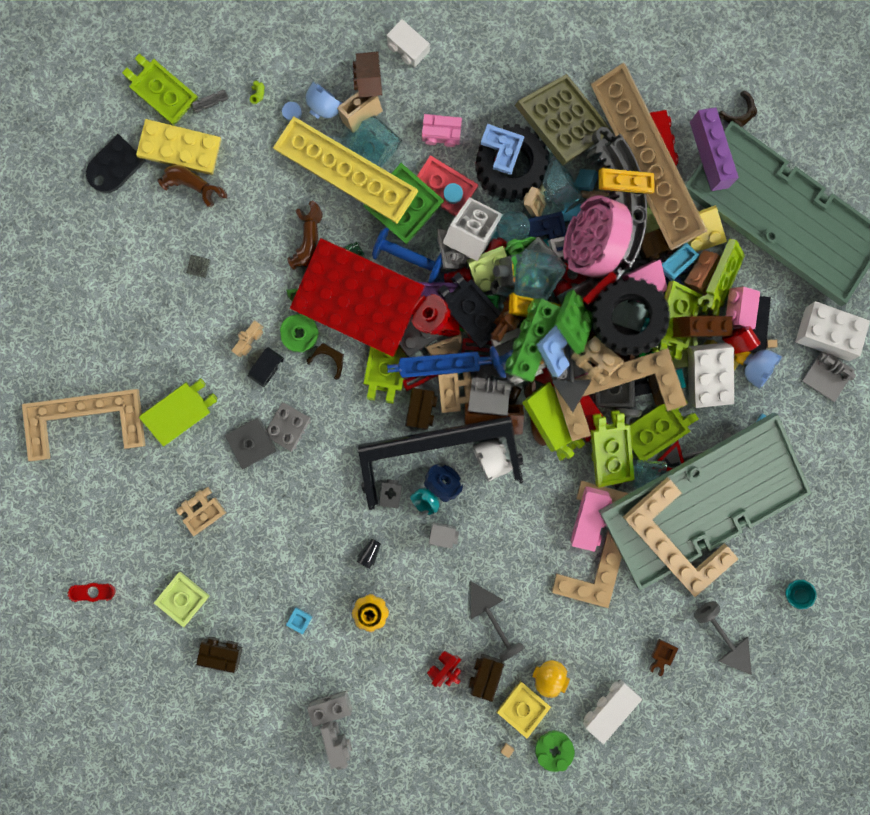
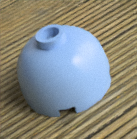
M313 81L306 92V103L311 109L309 113L317 119L320 116L326 119L333 118L339 113L337 108L342 102L336 100L333 94Z
M760 350L754 355L749 354L744 362L746 364L745 377L752 385L760 389L773 373L775 365L779 364L782 356L771 350Z

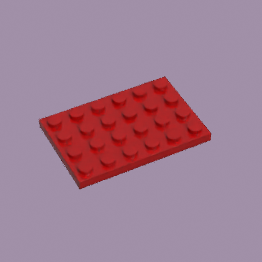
M320 238L289 309L394 357L413 314L411 311L426 286Z

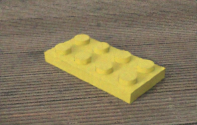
M145 119L136 155L139 158L168 165H180L189 170L213 175L221 137Z

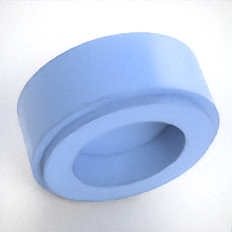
M287 102L282 108V114L287 121L290 122L293 116L297 119L301 118L302 111L296 102Z

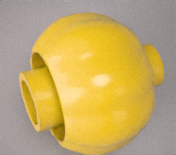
M373 594L357 599L352 609V618L355 621V625L367 632L381 629L389 616V610L384 599ZM372 610L373 614H369L368 611Z
M555 660L546 661L540 667L536 666L532 675L535 678L537 691L547 698L557 697L560 692L565 693L570 678L566 677L567 670L564 665Z

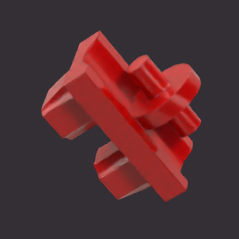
M444 651L438 658L445 665L443 669L440 670L433 665L427 672L428 676L433 680L431 684L434 687H441L444 682L449 687L453 682L456 684L461 682L457 677L461 670L456 667L462 659L457 655Z

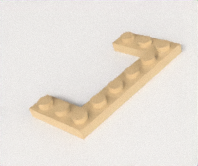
M668 349L625 362L610 376L602 372L601 375L605 377L603 382L599 384L595 379L592 380L582 396L584 397L655 374L667 411L687 405ZM585 375L574 380H588L591 378ZM555 387L572 441L591 436L581 403H578L572 413Z
M139 389L22 404L28 461L50 459L46 421L120 411L124 449L146 446L143 422L139 418L142 414Z
M667 477L627 512L623 518L688 591L696 597L738 560V557L724 543L696 569L652 520L682 494Z
M580 481L576 499L582 500L585 486L607 491L612 499V503L629 493L607 487L598 488L596 484ZM608 530L594 583L556 573L552 593L609 608L622 557Z

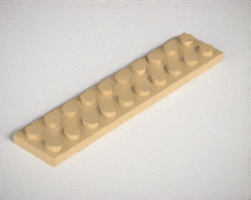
M623 62L593 82L591 86L615 136L619 134L623 136L637 160L640 171L654 173V193L646 194L647 202L670 250H674L708 230L626 64Z

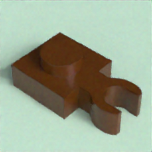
M659 639L651 655L656 660L650 665L649 670L653 673L654 669L659 667L658 675L661 677L664 673V665L671 666L679 648Z

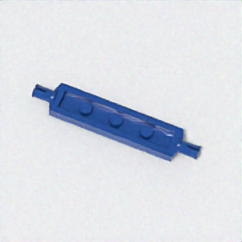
M474 351L400 358L399 364L387 365L388 373L400 372L401 377L404 378L479 371L480 365L492 364L490 356L480 357L478 352Z

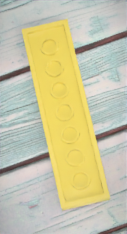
M294 116L273 147L278 153L398 224L418 193L415 187Z

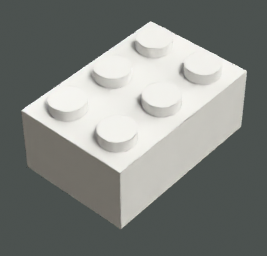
M469 197L450 224L443 244L478 261L496 232L503 214Z
M815 301L805 308L795 342L851 361L861 356L870 320Z
M717 343L688 346L689 403L695 408L734 404V347L731 345Z

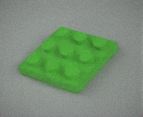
M400 163L391 174L415 187L418 193L398 224L365 204L363 207L407 245L444 203V200L406 166Z

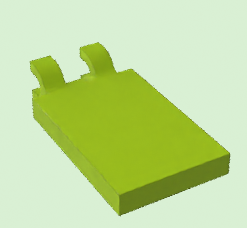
M139 53L134 59L143 68L140 74L136 76L127 67L122 74L131 82L130 89L174 126L192 106V102L198 99V96L155 59L149 62Z
M729 238L706 290L707 295L702 296L697 302V305L703 308L702 312L704 314H708L709 310H712L714 316H719L720 307H723L729 294V288L732 287L744 260L745 254L735 239Z
M669 281L664 296L669 304V326L665 337L660 341L659 345L653 347L650 351L655 353L670 346L671 348L668 350L672 360L674 358L681 360L682 350L688 349L691 337H673V318L697 316L699 311L697 302L703 295L676 281Z
M370 346L364 378V385L369 386L367 400L375 401L376 392L380 390L387 392L386 403L394 404L396 390L402 391L404 378L401 377L400 372L388 373L387 365L399 364L400 358L407 357L400 346H398L394 357Z
M202 378L191 386L186 381L139 416L163 447L210 413L208 407L217 402L218 398L214 393L203 399L197 392L205 387L206 383Z
M550 382L543 384L522 402L551 452L556 451L560 461L565 457L570 459L575 455L572 450L576 447L580 449L585 445L582 438L572 441L557 393Z
M661 404L630 424L632 450L639 461L644 463L691 432L688 426L699 420L697 415L691 413L684 418L678 410L682 407L667 411L665 404Z
M619 410L611 411L613 423L607 425L605 416L602 417L601 414L593 415L596 430H591L595 483L598 488L635 480L630 425L624 424V413H620Z

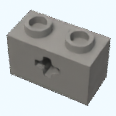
M433 522L429 544L452 549L453 544L457 545L459 533L456 531L455 526Z
M346 690L310 702L307 710L312 726L316 727L351 715L353 708Z

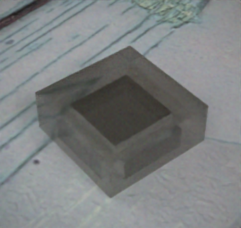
M191 255L186 273L206 279L211 260Z

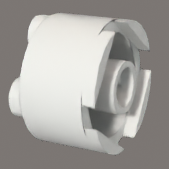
M499 438L487 439L473 446L476 459L483 471L486 472L484 476L488 482L513 470L510 460L505 455L507 453L506 448Z

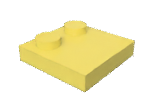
M716 205L698 211L708 231L687 243L696 252L727 242Z
M520 681L496 713L528 739L551 707Z

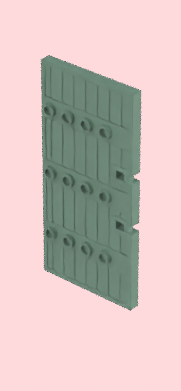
M731 121L724 130L739 178L728 189L711 191L701 162L685 184L691 198L704 208L716 205L722 221L841 307L847 304L870 268V220L832 193L827 196L824 193L826 190L824 186L796 166L792 170L788 168V160Z
M773 412L599 510V513L637 588L641 591L672 572L628 524L623 516L667 477L682 494L652 520L689 562L703 556L701 550L706 548L711 551L743 533L741 528L745 525L750 529L809 496L812 492L778 414Z

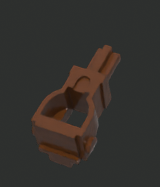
M509 295L503 302L504 310L494 321L497 327L491 334L493 341L500 342L506 333L515 330L519 322L526 319V317L509 314Z

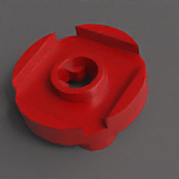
M430 294L418 299L411 311L413 314V320L411 321L413 326L419 331L434 335L444 327L451 311L444 299L438 295ZM428 311H433V315H432L431 317L427 318V317H428L427 312H428Z

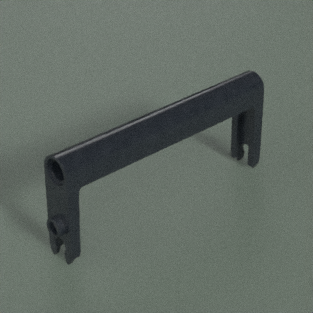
M511 416L359 444L358 453L363 476L361 486L363 493H366L369 510L375 509V505H378L373 461L492 438H506L514 479L522 483L523 477L520 465H524L522 453L518 454Z

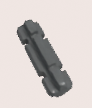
M224 89L220 90L217 94L213 93L202 98L201 101L192 102L193 110L195 113L201 112L203 108L208 109L219 104L220 101L228 100V95Z

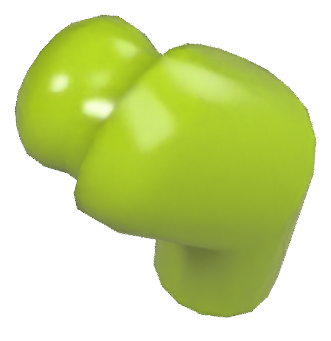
M256 80L252 83L254 85L251 86L252 90L256 91L250 96L252 104H257L264 99L265 86L262 82Z

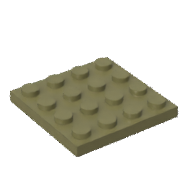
M568 74L518 100L515 104L518 111L562 166L595 146L592 141V134L600 127H607L613 133L612 129Z

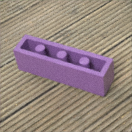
M717 108L698 110L691 119L690 125L711 191L728 189L739 177Z

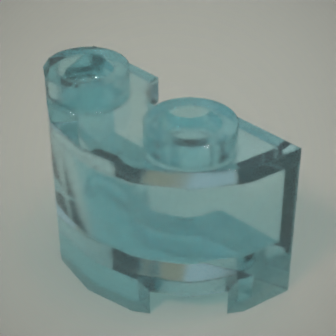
M637 460V476H634L633 487L638 489L665 474L667 469L666 461Z

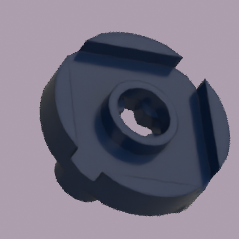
M435 464L426 473L424 486L443 502L455 499L463 490V484L461 485L460 475L450 466L444 465L441 467L438 466L439 464Z

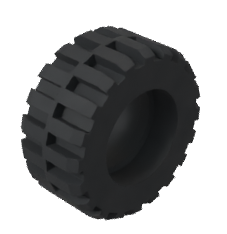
M504 124L503 129L524 136L520 151L527 156L530 162L529 171L519 178L503 176L493 169L494 159L498 154V150L481 145L480 143L475 164L478 182L481 181V187L484 191L488 190L489 195L493 198L496 195L503 202L504 199H509V202H515L516 199L523 201L531 187L539 189L541 183L545 180L550 163L548 160L550 156L549 150H545L546 144L539 140L536 132L534 134L530 132V127L526 126L523 129L520 128V124H515L514 127H510V124Z
M629 277V280L623 281L622 278L617 280L616 284L612 285L610 283L606 286L607 289L601 291L598 295L599 298L595 301L592 312L593 326L600 341L614 353H620L622 356H639L640 353L650 352V349L657 347L666 335L670 320L669 304L665 300L663 292L658 291L657 286L653 283L648 284L645 279L638 281L635 280V277ZM623 301H640L648 308L650 321L646 329L641 333L624 335L614 327L612 323L613 310Z

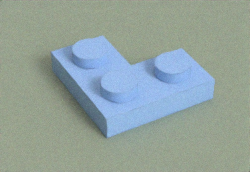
M487 124L481 145L498 150L493 165L494 170L509 175L512 174L524 136Z
M556 325L537 344L553 377H559L570 365L562 350L568 342Z

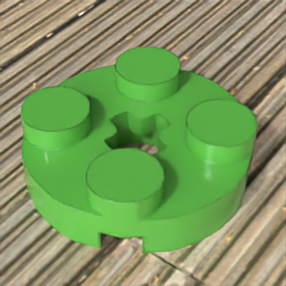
M302 314L291 315L283 321L280 327L282 343L293 352L303 353L312 349L317 343L319 330L314 320ZM304 329V336L296 338L295 330Z
M552 730L539 737L535 745L538 763L548 771L563 772L567 770L574 759L575 750L573 743L561 731ZM557 746L560 753L552 756V752L549 750Z

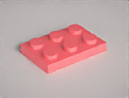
M431 155L417 175L420 180L444 200L440 208L455 217L468 198H472L479 186ZM451 183L460 185L463 190L462 199L456 204L448 203L444 198V189Z

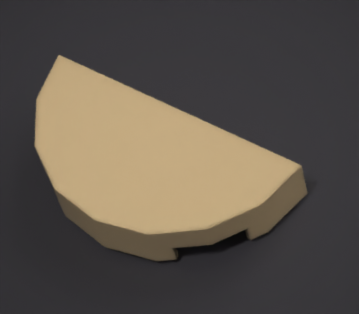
M461 334L425 348L430 355L458 353L462 344Z

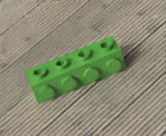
M542 298L533 299L527 309L528 315L520 326V335L514 341L512 355L506 361L505 373L524 381L533 382L542 360L537 344L555 326L561 307Z

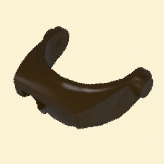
M747 91L740 93L747 103L748 110L746 114L735 117L720 111L718 112L720 119H724L728 124L733 121L740 127H743L757 115L758 111L754 99Z
M322 343L313 355L308 357L306 362L310 365L316 355H329L337 365V373L334 379L339 380L343 369L344 354Z

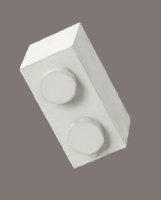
M403 19L386 35L389 49L394 53L397 51L407 65L411 64L416 67L430 52V43Z

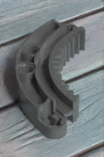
M600 127L592 134V141L595 146L587 152L586 158L593 159L592 165L597 164L596 171L606 168L641 172L631 148L621 134L615 137L607 127ZM604 190V192L609 193L607 198L624 204L629 209L632 218V233L628 248L618 264V268H615L613 271L618 279L626 269L633 265L642 245L647 222V198L644 193Z

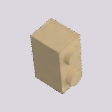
M358 92L337 108L342 123L352 133L383 111L378 96L359 98Z

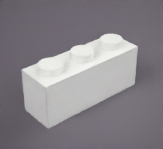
M622 680L614 682L609 689V694L606 697H601L597 702V708L593 712L589 711L584 717L583 724L585 728L602 744L611 737L642 701V698Z

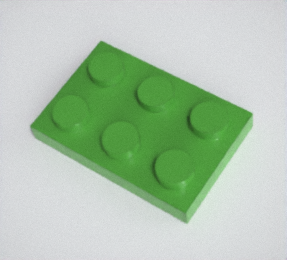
M573 289L567 292L555 325L577 355L584 351L593 320L592 312L587 310L583 299Z

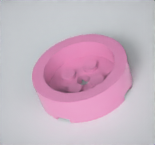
M596 195L587 199L580 206L581 211L578 215L572 217L564 238L563 254L564 260L568 261V268L571 271L599 279L612 272L624 257L631 238L632 218L629 209L624 204L601 195Z

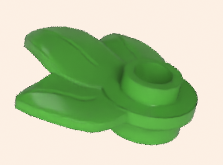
M528 237L523 240L513 239L509 241L505 248L506 256L520 254L536 238Z

